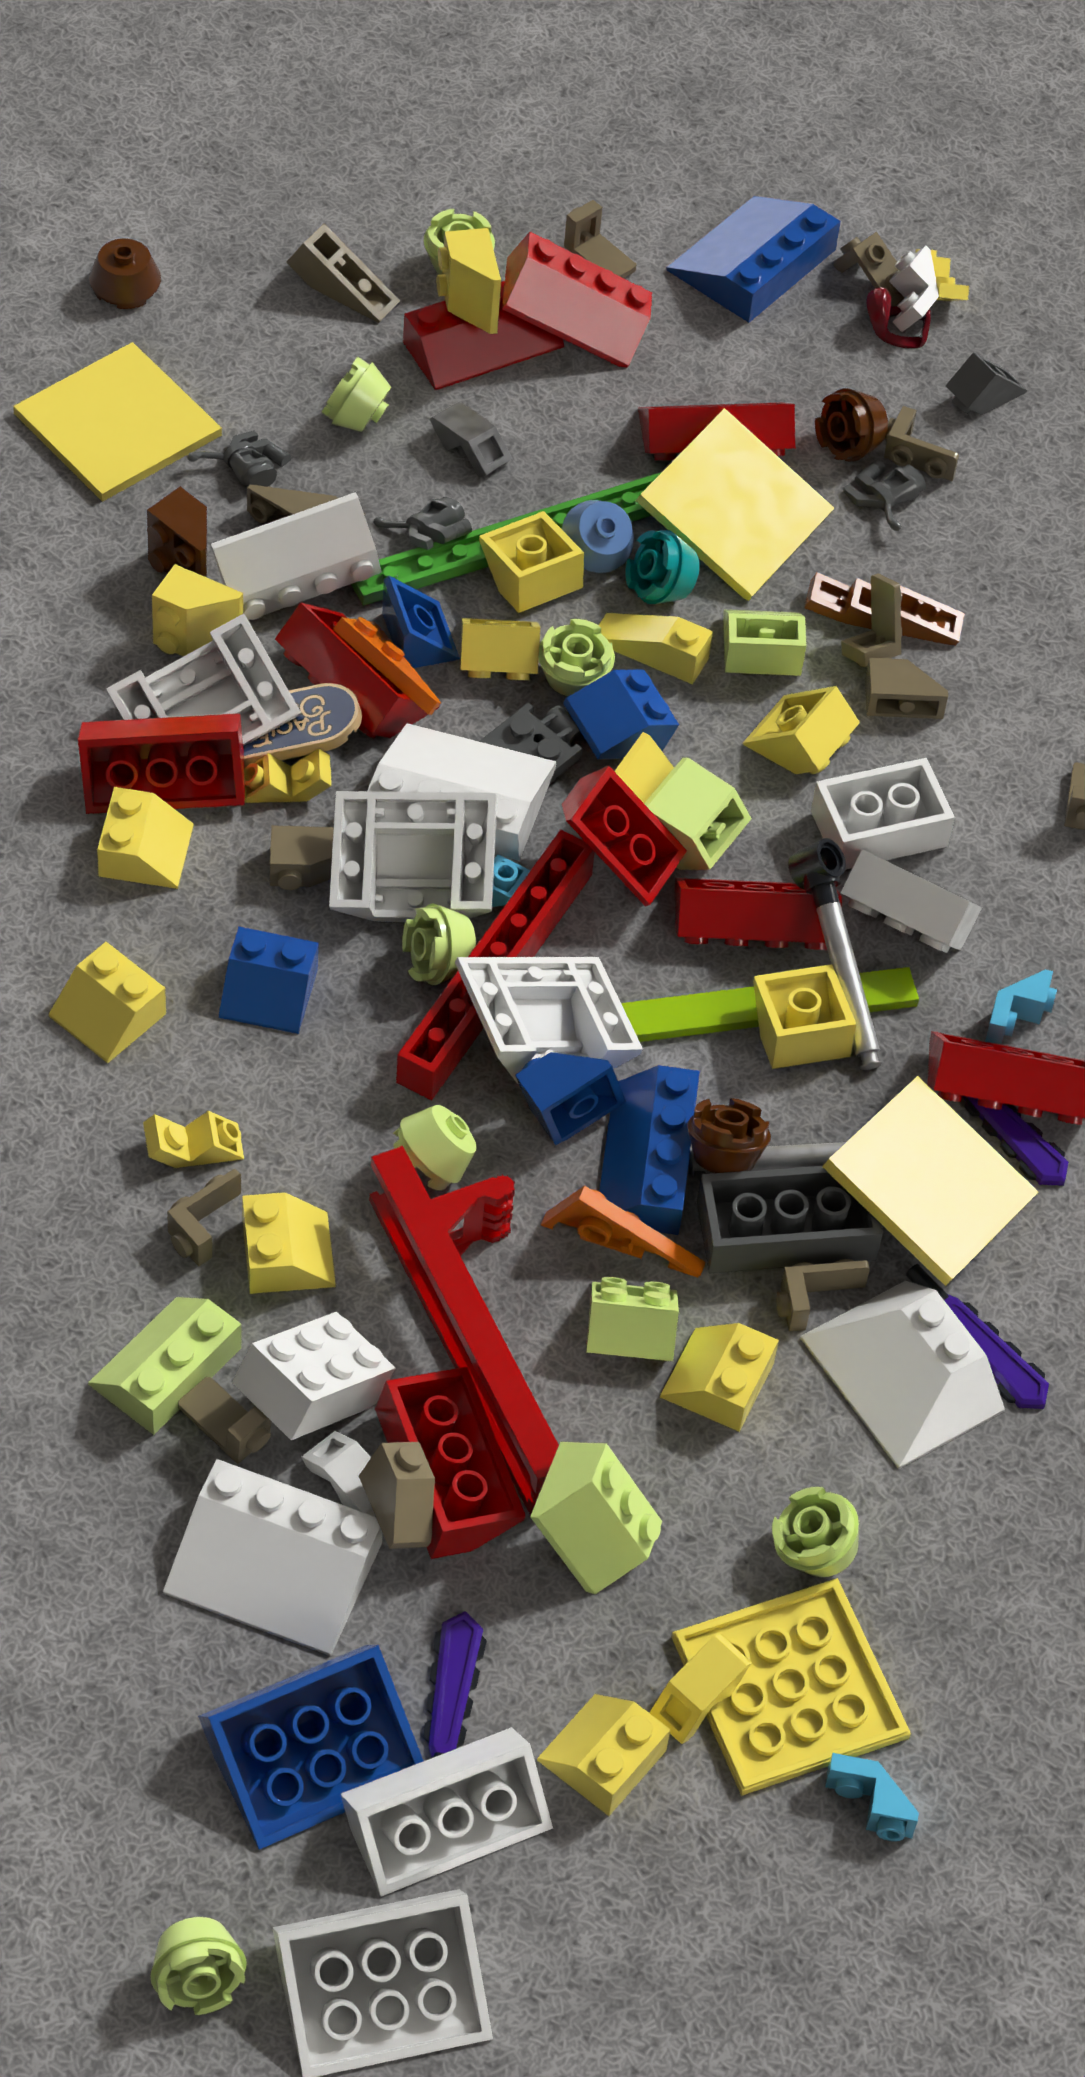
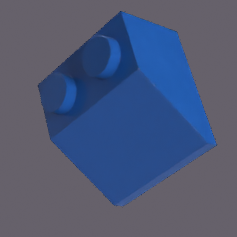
M644 669L612 670L567 697L563 703L597 759H623L642 732L650 735L661 751H663L679 726L669 706L663 700Z
M238 927L228 959L219 1018L299 1034L318 971L319 943Z
M550 1052L542 1058H535L529 1061L522 1068V1071L515 1074L530 1110L555 1145L568 1140L626 1102L613 1067L608 1060Z

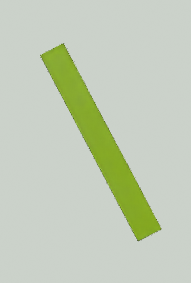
M910 967L859 973L870 1012L918 1006L919 997ZM754 986L621 1003L639 1042L759 1027Z

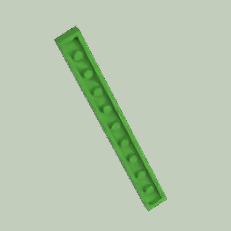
M662 472L479 528L444 544L434 542V547L429 550L418 547L379 559L382 573L374 575L367 580L352 583L351 586L364 606L383 600L384 579L388 576L414 589H419L489 567L479 542L480 535L542 511L562 529L564 519L569 511L576 505L589 500H601L620 506L627 513L631 522L652 516L636 500Z

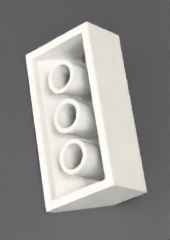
M356 492L211 544L223 585L243 593V614H245L248 620L258 619L268 613L294 606L299 602L321 594L330 593L335 589L367 580L374 575L382 573L377 550Z
M512 1727L341 1793L351 1832L381 1897L553 1829L531 1745Z

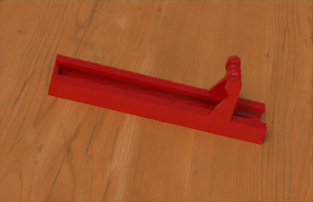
M403 1146L371 1157V1167L385 1193L380 1195L378 1191L370 1193L369 1201L455 1369L468 1366L511 1479L531 1516L559 1444L461 1258V1255L473 1242L482 1239L494 1243L500 1241V1238L508 1237V1234L511 1233L510 1223L513 1215L512 1203L515 1196V1181L509 1178L508 1175H497V1178L491 1177L430 1199ZM464 1218L463 1227L452 1231Z

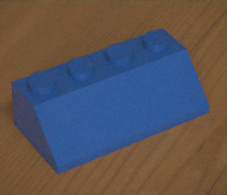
M661 1065L618 1081L626 1102L610 1112L599 1192L619 1208L637 1215L643 1223L657 1232L679 1235L691 1148L687 1124L693 1116L696 1107L700 1071Z

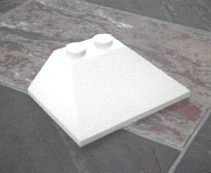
M245 614L210 632L211 642L145 677L142 671L139 670L106 688L123 720L240 714L243 746L300 716L301 711Z
M336 791L330 910L378 922H406L407 919L415 918L417 914L416 908H425L432 903L464 914L469 919L492 912L497 793Z
M458 957L455 961V965L498 1059L517 1084L519 1083L515 1074L522 1071L525 1064L535 1058H542L550 1052L608 1060L614 1069L640 1055L643 1050L599 957Z
M904 1281L800 1336L802 1342L898 1469L1005 1411L987 1355L934 1289Z

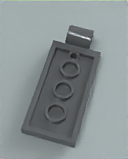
M527 703L479 742L556 761V768L550 781L551 783L580 760L582 755V748L580 746L586 740L569 712L562 706H554L545 714L542 720H539L533 715L534 707Z

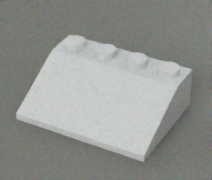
M407 723L380 760L367 791L497 793L495 855L499 854L503 857L520 861L554 774L556 761Z
M216 1459L196 1501L163 1594L331 1656L381 1547L383 1533L374 1516Z
M460 1889L272 1927L302 2077H318L493 2039L468 1896Z

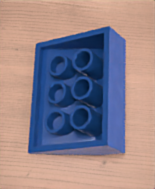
M753 196L667 266L666 270L749 323L836 250L841 221L814 204Z
M379 1645L362 1646L198 1716L214 1759L259 1850L344 1813L345 1808L341 1793L424 1761Z

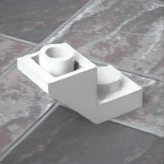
M926 245L915 254L911 251L904 254L895 264L898 271L889 281L905 297L898 305L901 312L893 321L901 332L921 319L939 297L931 250Z
M334 1431L301 1456L306 1467L312 1473L331 1482L344 1506L375 1517L359 1479V1474L371 1457L357 1441Z

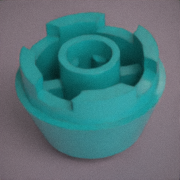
M650 530L643 533L637 539V542L641 545L636 552L634 560L627 559L625 576L628 588L634 589L638 595L637 597H640L647 604L673 602L686 598L695 587L699 575V558L696 551L670 530Z

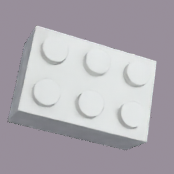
M927 758L817 781L811 806V813L823 839H831L841 848L846 862L845 870L853 868L862 849L884 860H891L948 847L955 819Z
M863 849L841 891L842 894L851 898L848 906L874 918H877L880 912L886 915L883 923L911 936L914 930L922 933L919 941L945 953H948L950 947L961 950L982 907Z
M334 1312L252 1343L232 1383L290 1440H294L371 1408L379 1400L386 1380H390L396 1368L382 1355L378 1348L371 1345L357 1332L346 1318Z

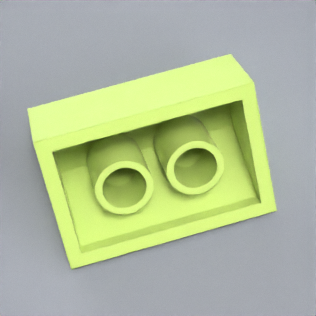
M176 1297L88 1382V1385L154 1435L180 1410L178 1408V1401L205 1377L212 1378L241 1349V1323L209 1299Z
M560 1442L530 1516L584 1590L592 1594H597L649 1558L654 1542L660 1535L662 1524L660 1517L607 1443Z

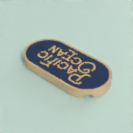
M333 683L317 684L289 690L301 711V715L244 745V768L251 763H255L267 753L282 761L309 755L318 748L325 752L343 745L348 741L347 736L353 730L357 731L362 720L361 709L355 694L348 688Z

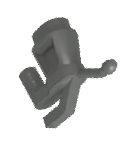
M254 430L233 436L230 446L227 447L224 453L194 451L187 455L188 460L191 462L197 461L200 458L224 460L232 468L238 481L244 486H249L250 484L270 486L277 477V471L274 469L272 461L281 467L291 461L289 453L269 440H258V434Z
M876 459L855 477V482L867 494H861L850 484L843 487V492L858 507L881 508L885 511L886 520L890 528L894 531H899L901 524L893 519L891 508L896 504L917 498L919 492L926 488L925 480L919 471L908 464L902 468H894L879 482H875L874 480L885 471L883 462Z
M449 497L432 499L419 513L408 517L407 521H385L381 517L374 519V524L378 527L407 528L409 530L410 543L426 550L434 547L433 541L444 544L472 532L469 520L463 519L465 516L463 507L458 501Z

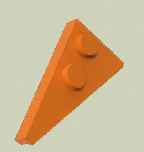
M341 617L333 630L428 715H432L441 704V701L406 660L404 652L393 644L375 621H368L362 617H358V619Z
M585 1185L548 1210L541 1223V1226L552 1230L558 1222L578 1228L577 1231L580 1239L642 1259L645 1251L659 1255L669 1261L668 1268L697 1278L701 1276L706 1263L643 1223L634 1213L624 1211L608 1201L601 1192L589 1189Z

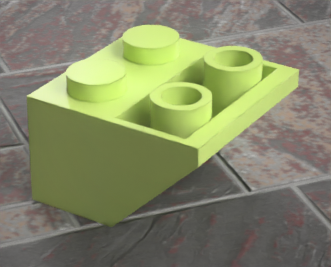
M724 609L725 673L801 676L806 651L804 615L795 612Z
M682 758L644 803L687 850L676 867L679 870H710L752 819L734 787L690 758Z
M604 1277L601 1279V1282L592 1281L586 1353L673 1361L679 1313L677 1290H671L670 1285L654 1281L645 1282L644 1287L627 1285L626 1280L616 1277Z

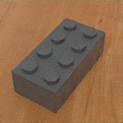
M822 1166L701 1174L696 1202L709 1274L785 1268L804 1262L815 1265L835 1263L842 1259H852L854 1261L867 1260L868 1262L876 1261L883 1235L881 1223Z

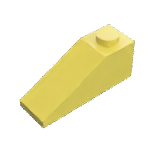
M606 613L599 624L601 634L609 643L612 642L615 652L690 684L694 683L709 660L713 631L680 617Z

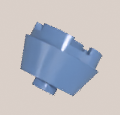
M601 500L582 502L569 511L562 525V530L584 552V569L595 573L611 572L622 566L631 555L634 545L632 524L627 513L614 503Z

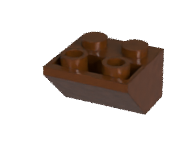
M180 486L147 509L148 560L151 566L160 573L164 571L168 574L176 564L207 577V506Z

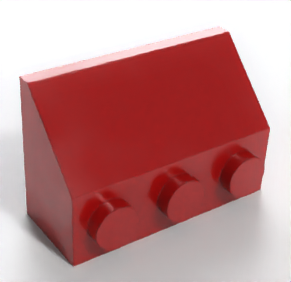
M610 766L580 778L562 803L566 822L645 907L651 905L687 852L683 845Z

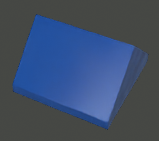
M391 576L385 578L383 583L382 614L393 644L404 652V657L413 668L459 660L460 657L440 602Z

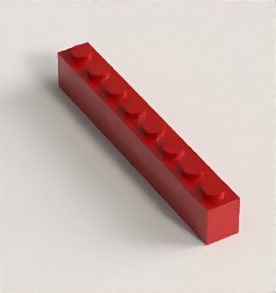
M560 829L468 957H534L592 876L595 852L584 840ZM457 971L397 1054L396 1083L431 1101L484 1028L459 971Z

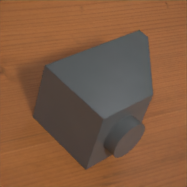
M974 352L945 385L955 395L952 398V402L967 414L972 410L983 415L1027 392L1006 369Z

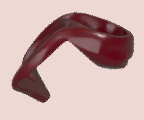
M875 288L868 293L866 304L869 318L876 335L882 341L901 348H920L924 346L931 322L930 309L919 319L923 320L920 336L906 337L895 335L887 328L888 320L891 316H897L901 309L898 306L891 307V295L886 288Z

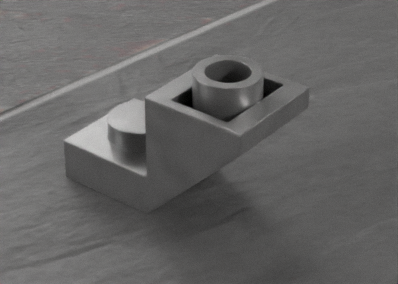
M460 401L429 418L445 450L448 451L461 445L479 478L513 459L496 426Z

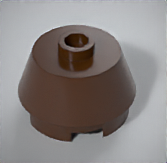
M122 238L112 240L100 249L89 273V283L100 301L103 299L107 303L117 305L118 309H133L145 305L146 300L157 292L161 283V273L144 244L133 239Z
M842 388L826 396L821 401L825 404L822 408L821 417L815 418V432L822 448L828 447L832 454L836 455L834 459L848 462L858 461L884 441L888 431V418L884 406L876 397L853 389Z
M730 1098L729 1105L711 1106L710 1099L699 1102L687 1124L696 1163L712 1173L751 1171L771 1140L770 1122H765L760 1117L762 1110L752 1103L735 1098Z

